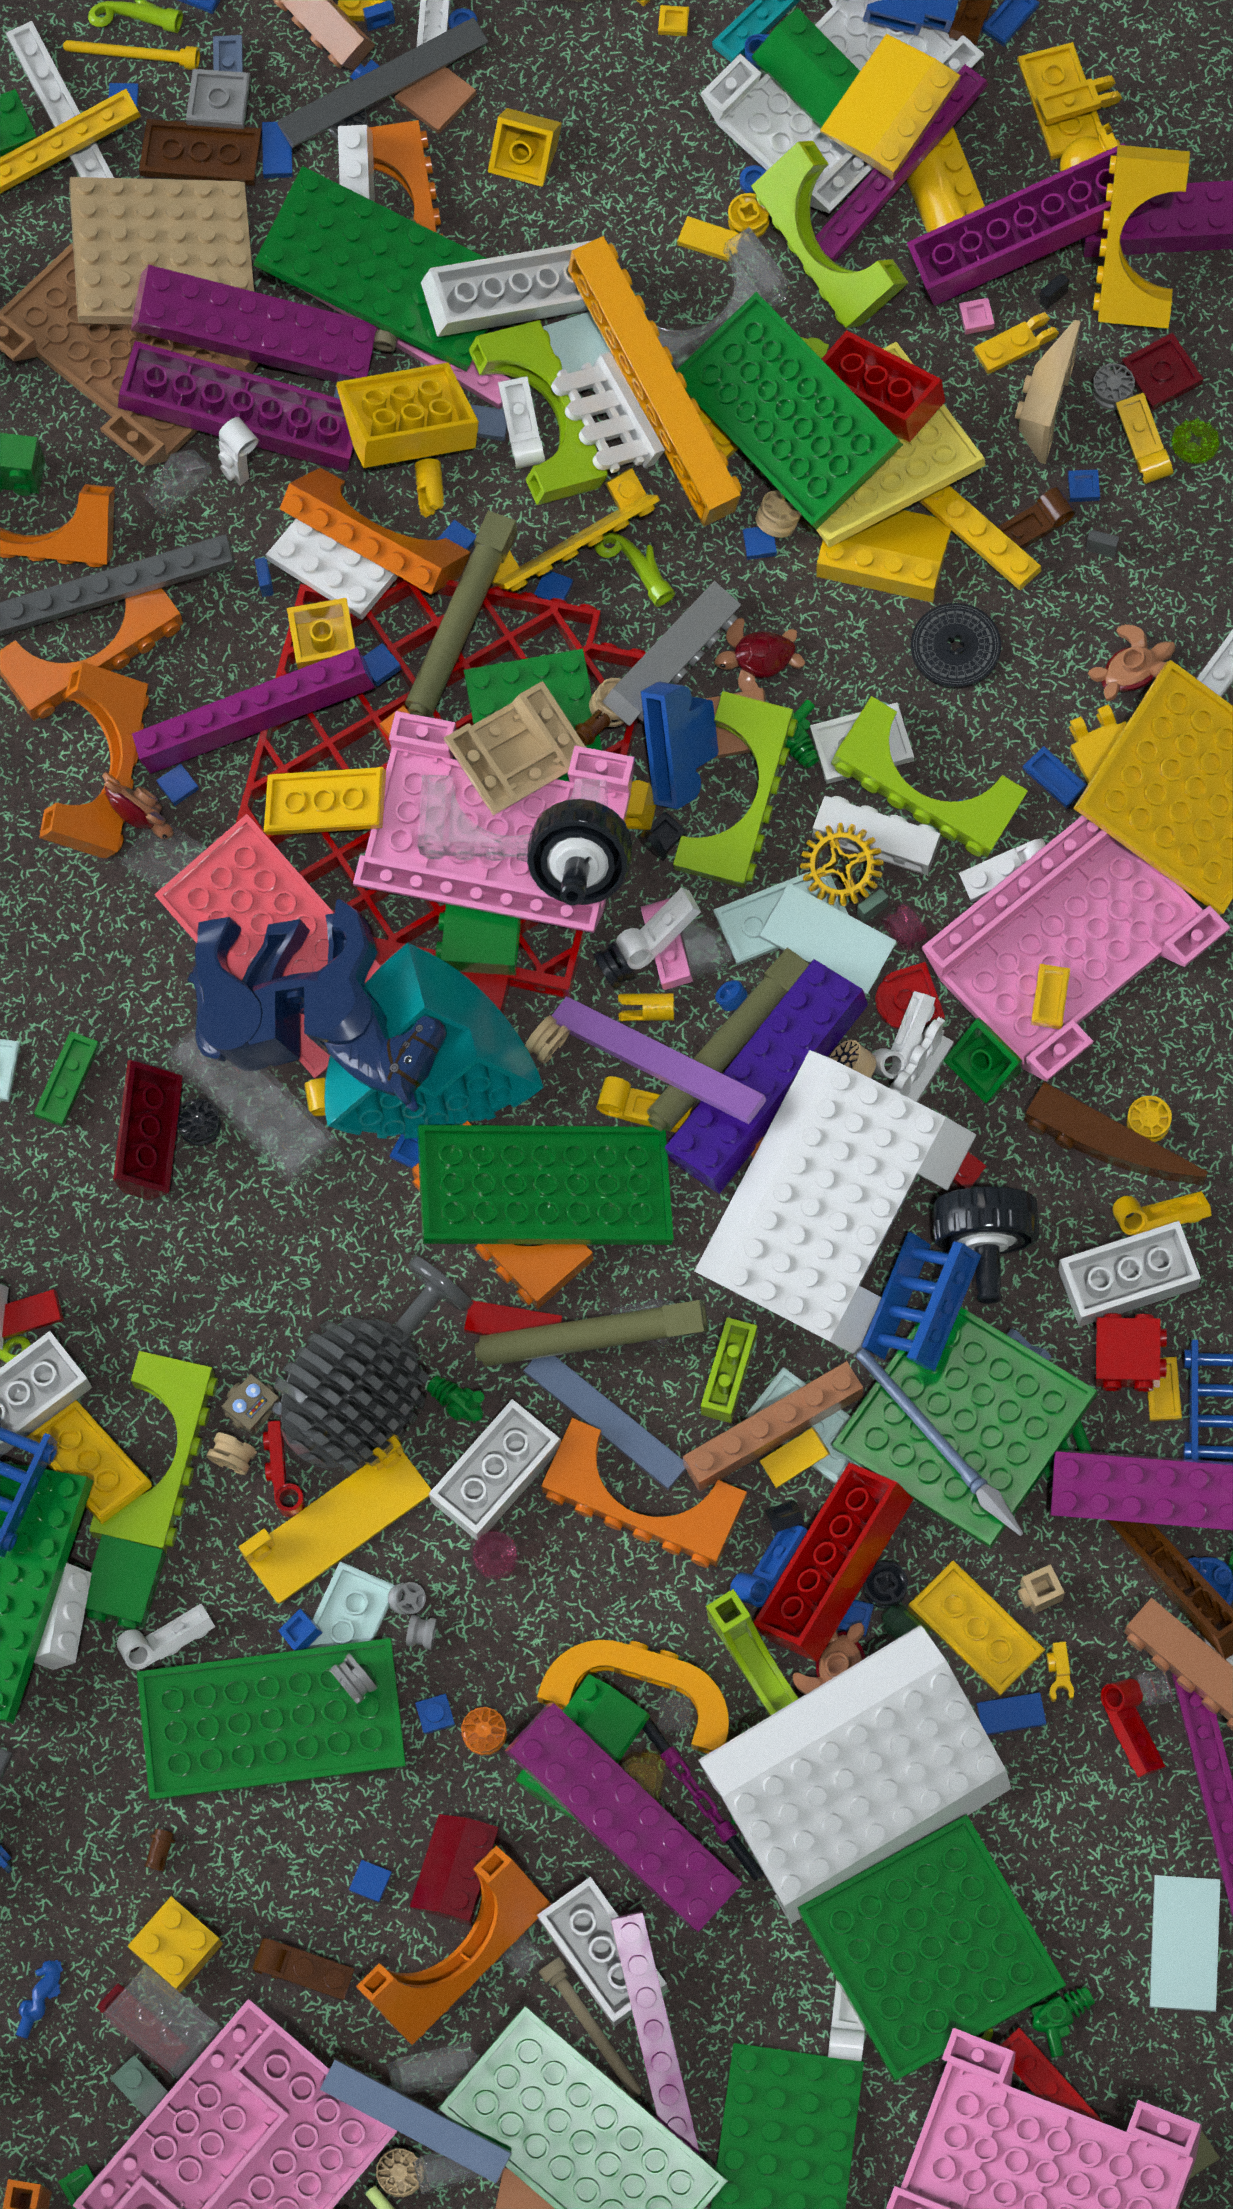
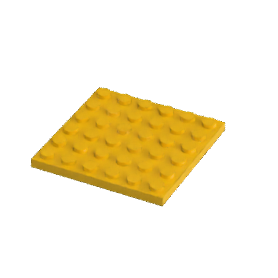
M1169 660L1163 666L1073 809L1207 907L1210 905L1219 915L1225 912L1233 899V705L1175 662Z

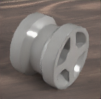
M414 1582L396 1584L390 1589L388 1594L389 1606L398 1614L417 1613L424 1607L426 1602L423 1588Z
M412 1614L408 1625L406 1646L413 1647L418 1644L423 1645L425 1649L432 1650L438 1619L430 1618L423 1620L418 1615Z

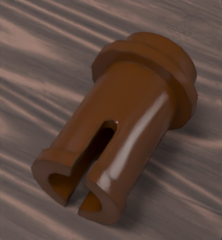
M599 709L584 723H579L575 726V731L585 746L593 744L595 737L611 723L606 713L600 718L598 717L602 714V711Z
M155 1829L154 1834H150L152 1843L144 1867L161 1872L165 1871L170 1846L175 1844V1840H172L174 1833Z

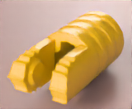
M431 458L419 460L414 464L421 515L425 518L434 515L435 510L441 509L444 505L441 462Z
M674 993L618 995V1002L623 1005H642L643 1010H624L620 1012L619 1021H674Z

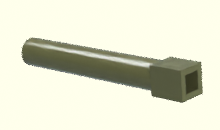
M488 510L475 538V548L405 701L411 714L419 716L433 715L500 563L505 562L517 535L516 520Z
M787 947L764 973V979L696 1054L693 1060L722 1073L809 966V963ZM669 1085L647 1110L649 1115L648 1121L659 1131H663V1129L671 1131L698 1099Z
M695 1300L638 1311L482 1335L479 1338V1342L475 1343V1354L477 1361H482L484 1366L488 1367L709 1332L705 1301Z

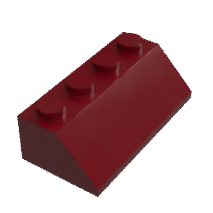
M133 1060L127 1061L113 1180L123 1193L151 1200L169 1194L183 1075Z

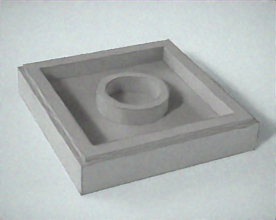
M193 69L186 124L244 129L251 83L250 73Z

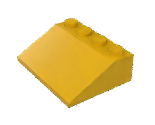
M886 33L824 123L820 132L893 180L959 85L961 75L939 60Z
M449 362L337 382L336 387L352 444L363 468L476 448L479 421Z
M900 510L831 547H828L823 540L817 560L816 577L933 603L952 530L937 517Z

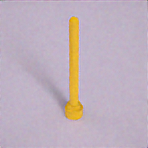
M66 40L63 43V49L67 52L176 62L187 70L198 69L200 60V48L194 46H186L185 49L181 48L180 51L73 40Z

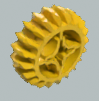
M838 823L837 833H834L832 827L827 825L825 828L828 836L824 837L819 831L815 832V836L820 840L816 845L811 840L807 841V845L813 848V852H802V856L810 859V863H802L800 867L801 869H810L811 873L803 876V880L810 881L814 879L815 882L808 889L814 892L820 887L821 890L817 896L820 900H823L827 893L830 894L828 899L830 905H834L836 898L840 897L841 905L846 906L847 896H851L853 903L857 904L859 903L856 895L858 892H861L865 898H868L870 895L864 888L867 885L873 889L878 887L875 882L871 881L872 876L882 878L883 873L874 870L875 866L884 865L883 860H874V856L879 855L882 851L880 848L870 849L876 842L874 837L863 841L867 834L865 829L860 830L856 836L854 835L856 831L854 824H850L848 832H844L843 823ZM838 840L853 841L859 844L864 851L858 854H845ZM830 844L832 858L829 863L818 868L819 856L823 849ZM837 850L845 861L847 859L851 860L850 864L846 865L847 871H845L848 879L843 872L841 873L840 869L837 871L834 869L835 865L839 863ZM867 860L866 872L861 881L855 885L852 876L853 869ZM839 875L846 889L830 888L822 881L821 877Z

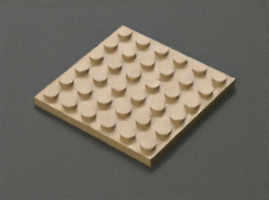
M70 177L69 192L78 323L132 324L141 273L148 265L254 292L245 182Z

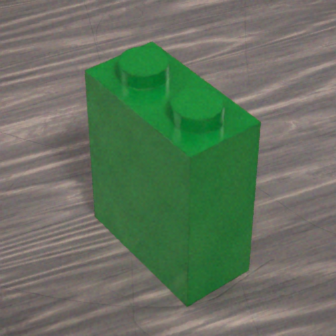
M446 904L445 913L440 912L439 931H443L442 942L437 941L436 957L442 959L459 972L516 975L521 918Z
M102 1534L90 1572L92 1575L85 1608L86 1618L99 1623H105L106 1619L118 1621L117 1626L126 1630H136V1626L145 1629L166 1559L165 1552L162 1549Z

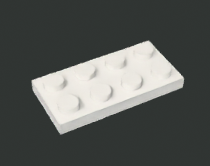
M298 519L294 520L266 553L269 562L329 600L347 598L349 612L361 620L398 577Z

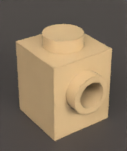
M1051 1564L1022 1577L1020 1582L1021 1589L1018 1590L1024 1607L1030 1606L1033 1614L1063 1601L1065 1594Z

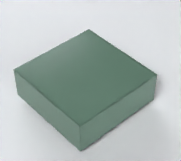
M879 889L858 904L857 916L863 923L888 907L889 897L884 890Z

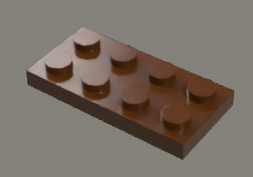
M147 119L139 166L140 176L181 180L245 182V185L255 186L262 129L251 127L233 129L187 125L186 122Z

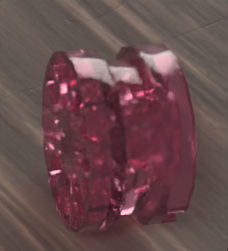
M902 903L897 906L898 911L884 916L882 923L886 931L892 934L902 950L906 948L905 951L909 952L915 948L917 941L925 940L928 937V933L913 910Z
M488 1532L475 1542L473 1561L478 1572L484 1577L492 1580L503 1579L509 1576L516 1568L518 1562L517 1548L508 1535L501 1532Z

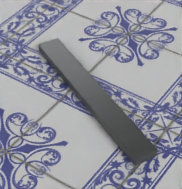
M473 17L279 119L277 124L293 148L486 46L488 40Z

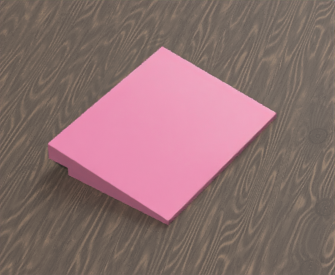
M248 1999L72 2206L76 2209H333L397 2133V2130L320 2090L330 2069Z

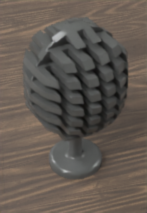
M414 1256L409 1262V1268L426 1287L395 1325L372 1318L373 1320H361L352 1316L347 1317L342 1321L343 1324L340 1325L327 1321L320 1325L325 1333L321 1335L312 1333L307 1338L309 1345L306 1348L300 1347L296 1351V1362H288L284 1366L283 1371L288 1375L287 1380L284 1381L279 1377L276 1378L274 1388L281 1392L282 1399L281 1402H275L271 1411L281 1419L283 1427L281 1432L291 1451L313 1466L328 1469L327 1467H340L352 1472L358 1467L356 1463L364 1462L371 1467L380 1463L381 1461L378 1457L372 1455V1451L378 1447L388 1455L394 1447L386 1440L392 1436H395L397 1440H401L406 1434L403 1429L405 1423L413 1425L417 1420L416 1414L411 1412L413 1406L424 1410L426 1398L420 1395L421 1392L418 1390V1385L422 1386V1383L426 1385L429 1375L418 1366L417 1358L419 1359V1356L410 1339V1335L440 1299H443L460 1311L469 1310L473 1302L456 1284L422 1258Z

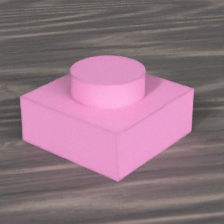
M988 298L959 303V312L965 335L994 329L995 323Z

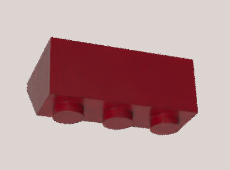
M439 1814L410 1908L472 1926L482 1895L481 1884L473 1868L497 1846L500 1837L499 1827L470 1818Z

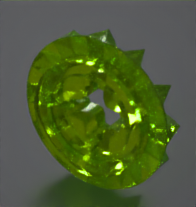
M1199 418L1190 421L1185 419L1181 425L1176 426L1172 436V448L1175 454L1188 463H1204L1213 458L1219 448L1218 430L1211 426L1210 421L1206 423L1200 421ZM1191 431L1197 438L1204 437L1201 439V449L1195 442L1189 443Z

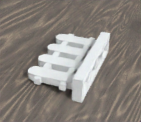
M610 352L600 354L593 366L589 362L583 364L582 370L567 373L566 369L557 373L558 377L555 378L551 385L552 391L558 396H569L571 402L566 407L565 414L574 421L582 419L585 426L579 433V439L585 445L595 444L599 451L592 460L597 469H609L611 473H615L620 469V465L634 462L636 466L643 465L644 468H648L658 461L665 449ZM593 388L595 395L581 398L578 393L579 391ZM607 413L609 417L607 420L595 423L592 416ZM621 438L623 444L609 448L606 443L607 440Z
M940 1017L937 1020L934 1019L930 1026L925 1029L921 1046L918 1045L915 1048L906 1070H902L897 1079H894L889 1087L890 1089L916 1102L920 1100L954 1045V1041L943 1036L944 1019Z

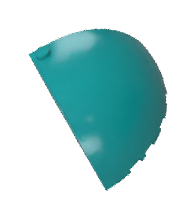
M407 942L370 977L365 986L382 1007L387 1017L386 1026L389 1039L411 1030L422 1016L437 1018L446 1028L445 1041L434 1059L429 1076L414 1093L419 1109L413 1112L397 1096L373 1090L360 1083L330 1055L325 1080V1114L329 1127L346 1133L360 1135L362 1131L377 1133V1138L387 1139V1136L403 1134L404 1139L417 1138L418 1125H463L467 1120L471 1122L493 1119L496 1117V1111L508 1105L515 1108L544 1087L535 1063L520 1036L489 997L457 969L431 953Z

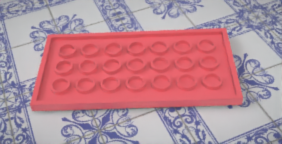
M248 814L242 817L154 894L196 943L198 941L197 931L199 922L230 917L241 927L238 939L226 955V966L229 972L240 981L243 980L248 966L263 945L268 924L300 919L310 929L302 947L292 956L284 969L282 977L319 971L328 964L329 943L325 915L333 914L334 912ZM374 960L367 974L365 983L381 967L376 960ZM300 1013L299 1061L317 1079L327 1070L330 1055L304 1033V1014Z

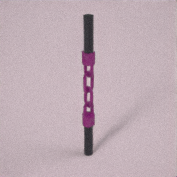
M649 1718L642 1729L661 1754L660 1758L680 1782H683L693 1796L696 1806L716 1827L715 1833L723 1843L729 1846L751 1878L756 1882L765 1875L737 1837L738 1833L729 1820L724 1821L718 1813V1808L714 1801L693 1779L691 1771L674 1746L671 1747ZM679 1764L685 1770L681 1776L675 1769ZM688 1780H689L690 1783L693 1785V1787L696 1789V1791H694V1789L692 1788V1786L689 1784ZM704 1796L712 1809L706 1811L698 1799H702Z

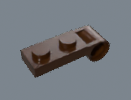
M962 0L951 26L949 37L958 40L964 35L973 44L977 45L994 0Z
M1055 487L1045 492L1034 506L999 525L997 528L1021 549H1024L1073 518L1076 511L1061 490Z
M266 1938L261 1940L251 1969L259 1974L264 1972L272 1975V1978L281 1979L342 2001L345 1999L354 1972V1968Z

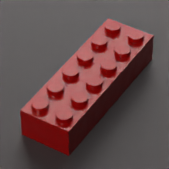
M849 1462L753 1622L756 1629L770 1642L818 1662L911 1505L913 1498L898 1482Z

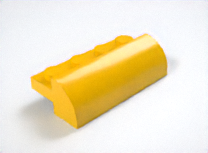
M952 126L906 180L927 233L985 207Z

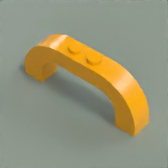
M593 1640L570 1648L560 1655L549 1667L537 1695L539 1703L545 1705L554 1703L564 1710L574 1696L578 1685L588 1674L611 1671L680 1692L688 1697L698 1713V1723L691 1743L693 1750L709 1754L728 1741V1710L725 1699L715 1682L698 1667L678 1660L679 1655L665 1650H661L660 1654L648 1651L647 1645L636 1641H630L628 1645L613 1640Z

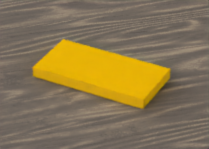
M1071 42L1018 56L1017 61L1050 159L1060 158L1066 147L1076 139L1086 136L1098 138V135H1100L1098 128L1102 125L1097 110L1045 125L1036 103V95L1086 80L1074 43Z
M383 767L269 774L264 832L267 835L383 828L386 770Z
M77 1400L26 1436L40 1443L44 1433L51 1435L57 1441L56 1446L58 1449L55 1459L51 1464H48L53 1471L86 1476L93 1480L85 1507L101 1524L152 1487L151 1481Z
M954 1561L908 1604V1607L999 1696L1045 1652V1649Z

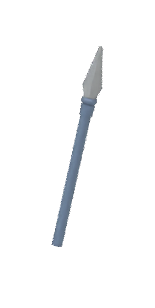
M865 1348L861 1349L856 1354V1358L961 1475L962 1480L970 1488L971 1492L977 1496L980 1506L1018 1535L1022 1536L1023 1532L1000 1491L989 1486L987 1480L982 1478L974 1468L966 1463Z

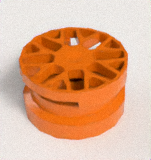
M488 1707L476 1708L466 1715L461 1725L463 1740L467 1748L475 1754L481 1756L491 1755L499 1751L505 1744L507 1727L502 1716L494 1709Z

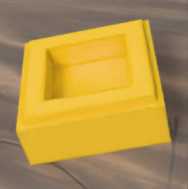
M660 5L658 35L687 36L689 7Z

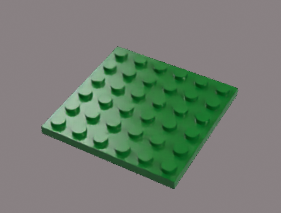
M960 1307L935 1371L924 1369L907 1358L909 1352L898 1350L885 1369L887 1374L966 1463L974 1468L982 1478L986 1479L989 1486L1000 1491L1013 1516L1055 1457V1451L1060 1450L1098 1395L1096 1389ZM917 1323L907 1339L914 1340L920 1323ZM876 1381L833 1442L832 1448L862 1468L898 1482L913 1500L991 1549L1006 1528V1525L980 1506L977 1496L971 1492L970 1488L962 1480L961 1475Z
M967 1814L797 1907L800 1917L894 2083L942 2057L953 2028L978 2037L1066 1987L1060 1973Z

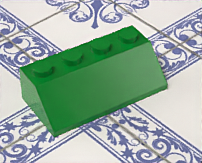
M798 7L774 28L752 55V59L820 128H822L860 72Z
M590 1674L587 1675L563 1710L617 1764L650 1718V1715L610 1685ZM522 1769L515 1781L537 1800L578 1822Z

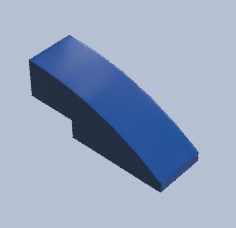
M879 0L867 5L862 21L916 36L919 35L922 26L949 33L954 21L958 0Z

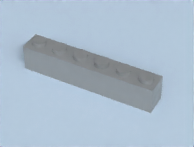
M714 581L616 684L602 702L629 726L637 718L643 721L641 691L660 681L667 683L672 681L674 684H677L688 672L684 667L688 663L693 667L705 654L701 649L704 646L710 649L721 637L718 631L721 628L727 631L737 620L734 613L741 604Z

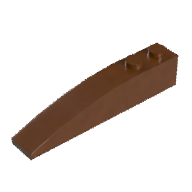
M1045 1082L1025 1113L1024 1121L1028 1123L1027 1126L1030 1130L1039 1135L1049 1134L1055 1138V1143L1064 1149L1071 1150V1148H1074L1107 1164L1164 1180L1204 1185L1207 1179L1208 1171Z
M1106 1520L1151 1578L1225 1660L1232 1656L1233 1608L1154 1524Z

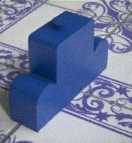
M660 681L641 691L654 805L679 809L693 801L700 792L701 778L698 772H696V768L715 758L719 753L716 724L714 721V705L712 700L693 697L690 689L686 686Z

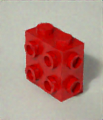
M1116 1313L1104 1314L1103 1318L1097 1317L1096 1387H1102L1104 1391L1109 1392L1120 1391L1122 1387H1134V1390L1138 1392H1151L1153 1387L1160 1388V1378H1166L1167 1360L1160 1359V1347L1167 1346V1328H1160L1161 1318H1154L1151 1314H1137L1135 1318H1122L1121 1314Z

